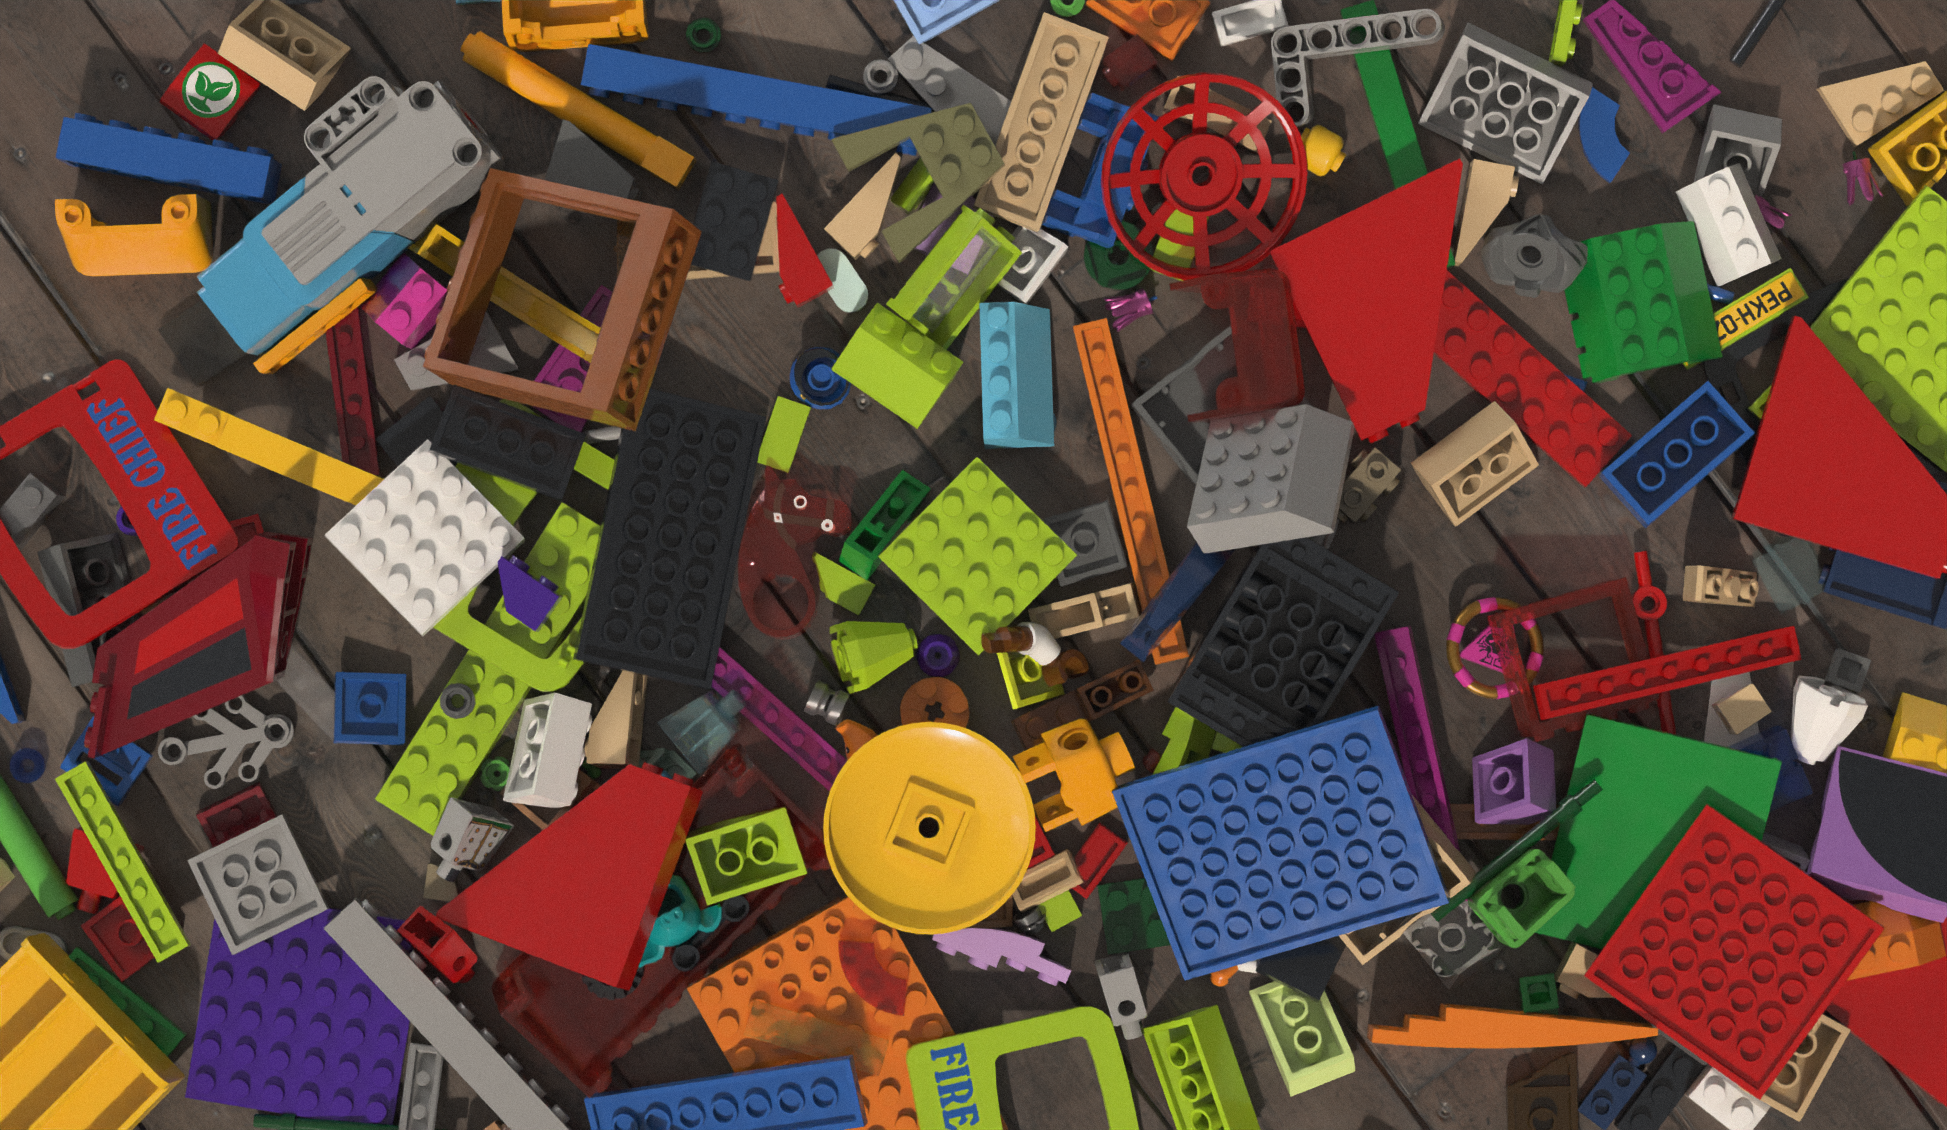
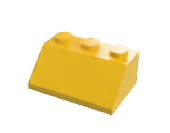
M1902 692L1882 757L1947 773V706Z

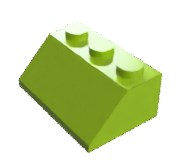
M877 302L831 370L918 429L953 381L963 361Z

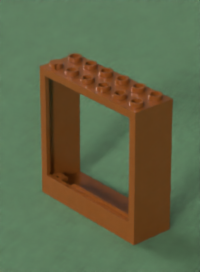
M490 168L487 178L481 185V196L476 211L470 218V228L465 243L459 250L458 264L453 278L448 283L447 296L442 311L437 315L434 335L430 345L425 350L423 367L453 386L456 385L470 391L636 431L702 231L671 208ZM524 199L635 223L581 393L468 365Z

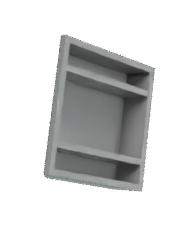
M1307 404L1210 421L1187 528L1203 553L1334 533L1355 426L1353 422Z

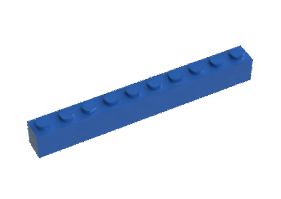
M588 44L581 86L589 88L588 95L609 99L610 93L623 95L622 101L643 105L644 99L657 101V108L677 111L678 105L692 108L691 114L711 118L712 112L726 114L725 120L734 123L745 124L746 118L760 120L759 127L772 130H780V125L794 127L793 133L814 137L815 131L829 133L828 140L925 115L933 111L932 108L592 44ZM911 139L897 146V153L911 156L917 155V150Z

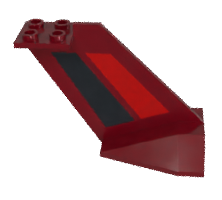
M273 532L255 534L253 539L97 648L92 683L103 684L104 686L99 687V691L94 692L91 699L90 712L95 713L93 727H88L85 735L84 746L89 748L88 757H99L285 677L306 582L313 537Z

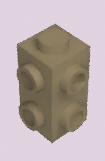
M1376 447L1372 448L1369 452L1362 449L1350 463L1354 470L1344 479L1337 519L1343 524L1347 520L1353 524L1358 519L1364 523L1376 510L1377 506L1373 502L1381 493L1388 496L1400 482L1396 476L1401 469Z

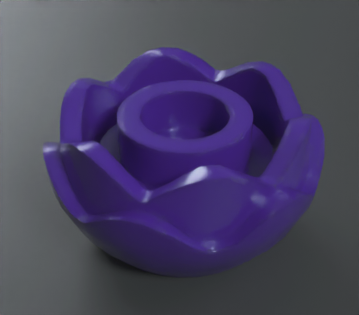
M931 634L925 637L918 646L916 659L920 669L925 674L933 677H945L951 674L958 665L960 651L956 642L951 637L942 634ZM936 652L941 653L940 659L935 658Z

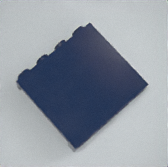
M1936 480L1947 494V483ZM1828 549L1834 551L1831 564L1824 563L1818 583L1824 585L1822 592L1934 627L1947 629V574L1942 573L1940 579H1935L1836 549Z

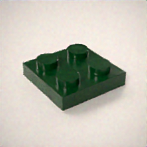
M1145 878L1097 885L1108 955L1170 945Z

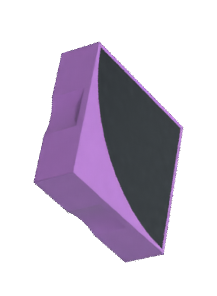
M1838 746L1829 766L1821 804L1822 818L1820 829L1813 842L1807 873L1841 897L1876 902L1894 911L1943 923L1947 917V773Z

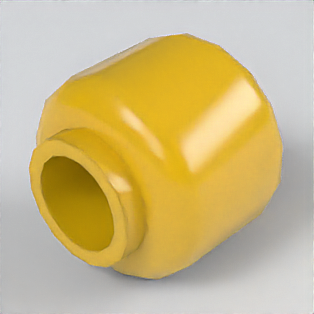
M1315 125L1311 129L1306 127L1301 138L1306 151L1307 170L1320 177L1326 175L1330 169L1337 172L1347 155L1341 151L1344 145L1343 138L1322 125Z

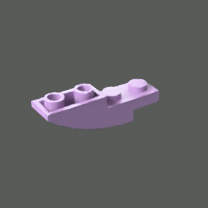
M995 927L964 928L944 934H933L932 940L938 942L937 949L952 956H955L957 951L970 956L968 960L970 964L987 970L989 965L996 968L1001 956L1007 957L1005 964L1023 972L1026 967L1032 968L1039 972L1037 978L1054 986L1057 985L1058 981L1066 984L1071 973V968L1040 955L1045 941L1012 930Z

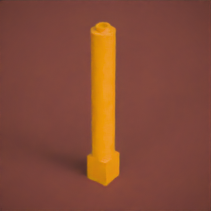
M482 31L477 32L476 35L470 33L463 42L460 51L464 53L462 59L464 62L561 120L570 121L581 132L642 167L643 170L673 188L680 190L696 163L695 157L662 137L654 135Z

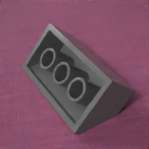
M118 533L61 543L37 552L46 589L67 615L74 616L130 583ZM138 613L83 646L75 649H62L72 687L92 683L97 648L138 620Z

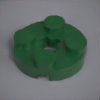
M1122 220L1121 224L1125 231L1134 240L1141 229L1134 224ZM1117 236L1114 245L1110 248H1105L1087 240L1083 253L1084 265L1089 276L1099 286L1114 291L1127 290L1138 285L1149 273L1150 268L1133 256ZM1150 241L1144 250L1153 256V247ZM1119 246L1121 251L1127 250L1128 256L1123 259L1124 264L1117 265L1116 261H1110L1108 255L1113 253L1112 247Z

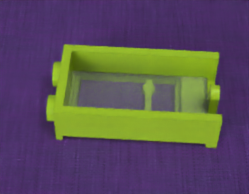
M963 205L960 208L962 213L954 220L905 283L906 285L899 291V294L895 299L891 297L886 303L887 306L912 327L946 350L979 309V303H983L1022 254L1012 244L1015 237L1001 226L995 229L992 225L996 220L981 208L974 212Z

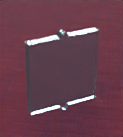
M1793 538L1782 545L1774 544L1772 550L1751 561L1779 614H1783L1801 603L1809 604L1811 598L1822 593L1824 585L1818 583L1822 568L1808 542L1805 540Z

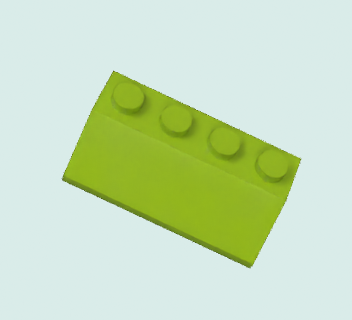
M1218 1005L1193 1010L1144 1028V1037L1177 1130H1261Z

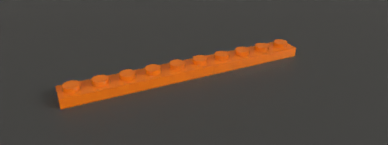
M1107 318L1075 325L1073 326V331L1139 603L1143 612L1169 578V572ZM1180 620L1153 650L1152 656L1155 665L1189 657Z

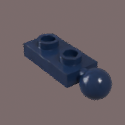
M1651 1038L1634 1039L1629 1047L1630 1056L1628 1059L1617 1053L1578 1104V1111L1603 1130L1608 1128L1647 1077V1074L1639 1069L1641 1064L1652 1062L1657 1055L1656 1043Z

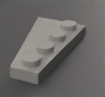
M914 36L888 58V61L893 64L899 74L934 112L971 103L994 145L996 144L1011 103L1009 99L924 42L919 45Z

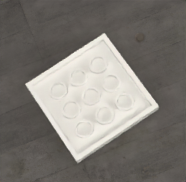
M428 439L325 534V537L422 637L498 567L497 562L501 556L508 558L525 542V538L447 458L429 452L432 443Z

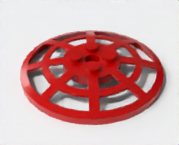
M1202 72L1183 75L1166 81L1145 93L1128 109L1118 122L1108 142L1102 163L1101 189L1104 208L1109 223L1118 239L1133 256L1149 268L1166 276L1185 281L1225 279L1242 273L1263 261L1270 255L1269 251L1277 248L1291 231L1300 213L1306 193L1308 174L1306 151L1300 132L1290 114L1278 100L1261 87L1243 78L1224 73ZM1210 82L1222 83L1238 87L1254 95L1261 103L1245 116L1229 106L1208 102ZM1195 83L1193 103L1176 107L1160 116L1156 121L1142 109L1151 100L1168 90ZM1271 112L1277 117L1287 135L1292 151L1293 163H1272L1267 142L1261 131L1256 127ZM1207 113L1223 115L1234 120L1237 124L1221 138L1218 135L1207 132ZM1193 114L1192 133L1184 135L1175 141L1163 129L1164 126L1173 120ZM1133 119L1145 133L1134 150L1130 163V172L1111 174V165L1117 143L1126 126ZM1247 134L1250 135L1257 148L1260 163L1242 164L1237 151L1234 149V146ZM1153 139L1165 150L1159 169L1140 170L1144 153ZM1199 166H1207L1209 169L1207 180L1203 183H1194L1192 179L1193 171ZM1243 178H1260L1257 193L1247 209L1236 199L1242 185ZM1272 178H1293L1287 206L1277 225L1270 231L1256 217L1267 200ZM1159 183L1166 200L1152 215L1144 202L1140 185ZM1130 186L1134 205L1146 223L1134 240L1127 234L1117 216L1112 201L1111 189ZM1226 208L1238 219L1225 229L1208 234L1207 216L1217 214ZM1177 209L1193 217V235L1177 233L1166 228L1163 224ZM1245 228L1261 241L1258 246L1240 258L1219 266L1210 267L1208 246L1227 241L1241 233ZM1157 233L1162 238L1173 243L1194 247L1196 268H1185L1168 264L1151 256L1144 249Z

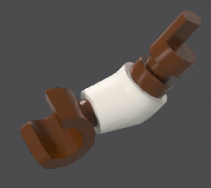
M1021 622L1014 627H1000L995 633H982L981 636L982 647L987 653L1019 652L1022 655H1029L1042 665V674L1048 687L1065 683L1067 678L1074 679L1084 676L1089 670L1087 659L1080 651L1070 649L1060 652L1061 647L1048 629L1035 622Z

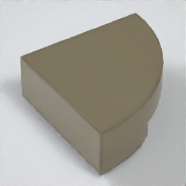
M428 863L423 898L450 902L459 895L456 883L449 882L436 873L439 865Z

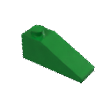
M902 470L844 542L839 562L865 580H868L882 562L878 556L904 531L931 488Z

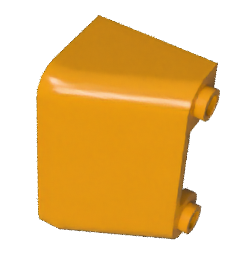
M502 0L503 32L510 49L514 51L531 52L588 47V44L598 46L644 42L649 38L645 0Z
M197 194L176 195L166 200L162 207V224L108 226L107 223L95 220L92 217L90 207L81 200L55 199L57 225L73 266L83 275L93 277L197 273L204 271L212 262L211 202Z

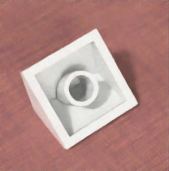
M1018 226L1012 234L1015 237L1012 244L1022 254L997 286L1020 303L1028 304L1065 255L1068 246L1042 229L1035 232Z

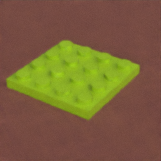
M976 457L878 557L979 656L984 651L981 644L982 633H995L998 628L1007 627L1077 554Z

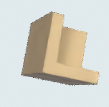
M1748 684L1730 697L1721 698L1711 705L1728 732L1732 735L1739 734L1772 712L1754 684Z

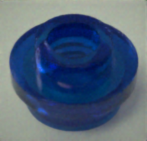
M21 749L11 758L10 771L14 778L20 782H35L45 772V759L35 749ZM26 759H30L34 763V768L31 772H27L23 768V762Z

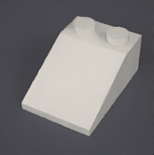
M1708 1063L1685 1093L1688 1098L1729 1130H1753L1770 1108V1105L1737 1087L1738 1084Z

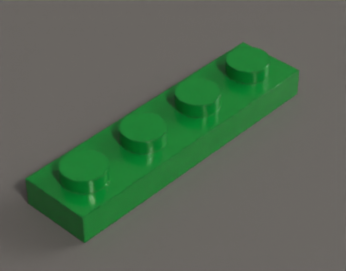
M80 946L76 947L70 954L69 958L169 1057L187 1033L127 984L121 982L117 976Z

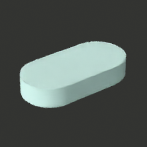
M837 249L821 251L817 256L834 285V289L828 291L835 304L842 311L848 313H855L863 309L868 301V290L849 260Z

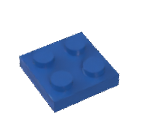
M336 672L333 743L404 745L406 674Z

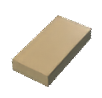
M1066 849L1027 869L1022 881L1012 894L1018 909L1022 913L1084 882L1072 852Z

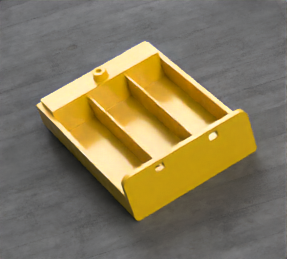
M40 933L28 936L21 943L22 947L0 968V1130H133L185 1075L108 995L69 958V955L48 934Z

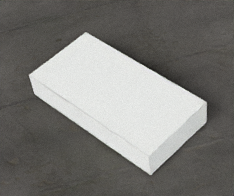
M1252 0L1212 12L1221 47L1272 33L1279 28L1288 26L1281 0Z

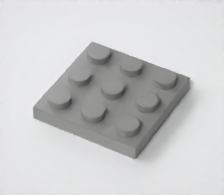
M285 814L187 860L232 955L330 909Z

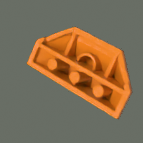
M1872 901L1852 904L1884 926L1885 929L1848 980L1920 966L1946 956L1939 922L1894 911Z

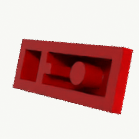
M782 193L776 196L779 275L783 281L782 284L778 285V288L787 304L794 301L797 308L834 289V285Z

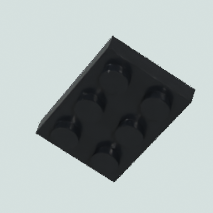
M711 161L694 221V226L702 232L691 266L751 282L779 180Z

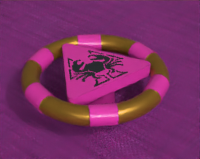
M1489 597L1476 600L1466 606L1451 623L1446 639L1447 659L1453 675L1464 688L1484 698L1501 699L1514 696L1524 690L1539 673L1544 657L1543 637L1537 621L1526 608L1506 598ZM1495 610L1505 611L1459 652V644L1465 626L1474 616L1479 613ZM1511 614L1515 616L1528 632L1530 638L1531 652L1524 672H1522ZM1461 658L1517 679L1510 683L1495 686L1482 684L1475 680L1466 669Z

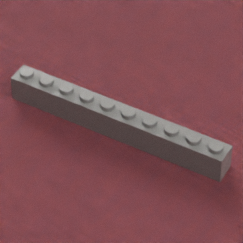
M356 897L325 925L324 930L511 1130H573L567 1124L571 1119L558 1104L551 1107L543 1098L547 1094L543 1087L534 1078L528 1082L519 1072L523 1067L511 1053L504 1056L498 1050L496 1045L499 1041L486 1027L480 1030L472 1022L476 1017L474 1013L462 1001L457 1005L448 996L452 991L439 976L432 979L424 970L428 966L424 959L415 950L410 954L400 944L404 940L403 937L392 925H388L385 928L376 917L380 913L367 899L361 902Z

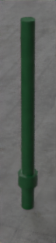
M1593 779L1573 796L1571 794L1567 795L1559 802L1561 806L1478 871L1468 886L1450 898L1448 904L1441 905L1433 911L1431 915L1439 922L1568 817L1573 819L1582 812L1583 809L1581 807L1603 790L1602 787Z
M282 1113V1116L255 1114L253 1120L254 1128L278 1130H398L399 1125L312 1119Z

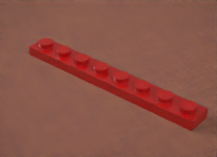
M1787 626L1533 685L1540 719L1545 720L1802 660L1795 627Z

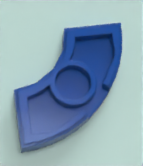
M1592 87L1590 96L1578 117L1580 141L1584 155L1591 167L1600 177L1611 183L1630 153L1620 144L1615 132V116L1620 105Z

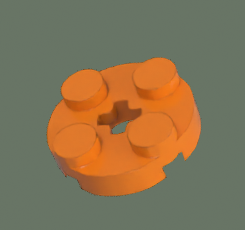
M942 677L924 678L913 684L903 696L900 705L902 725L910 724V722H933L928 720L929 713L925 711V707L927 704L933 706L937 701L942 704L941 710L945 712L943 718L937 717L934 722L953 724L966 728L970 714L968 700L962 689L953 681Z

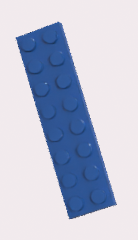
M853 1055L589 1094L584 1098L591 1130H845L864 1127L868 1123Z

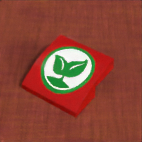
M204 43L173 80L161 97L160 103L212 141L219 140L237 120L238 113L259 91L261 83Z

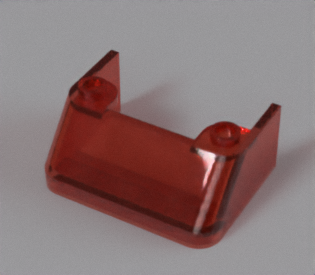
M1276 269L1218 273L1169 284L1170 291L1201 292L1204 302L1210 308L1229 309L1238 377L1225 379L1219 384L1216 391L1217 409L1187 415L1188 422L1210 423V421L1298 406L1304 398L1305 387L1289 278L1284 272Z

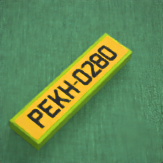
M1791 268L1714 313L1721 351L1809 298ZM1687 362L1683 363V365L1688 371L1696 365L1700 364L1701 362L1689 365L1687 364Z

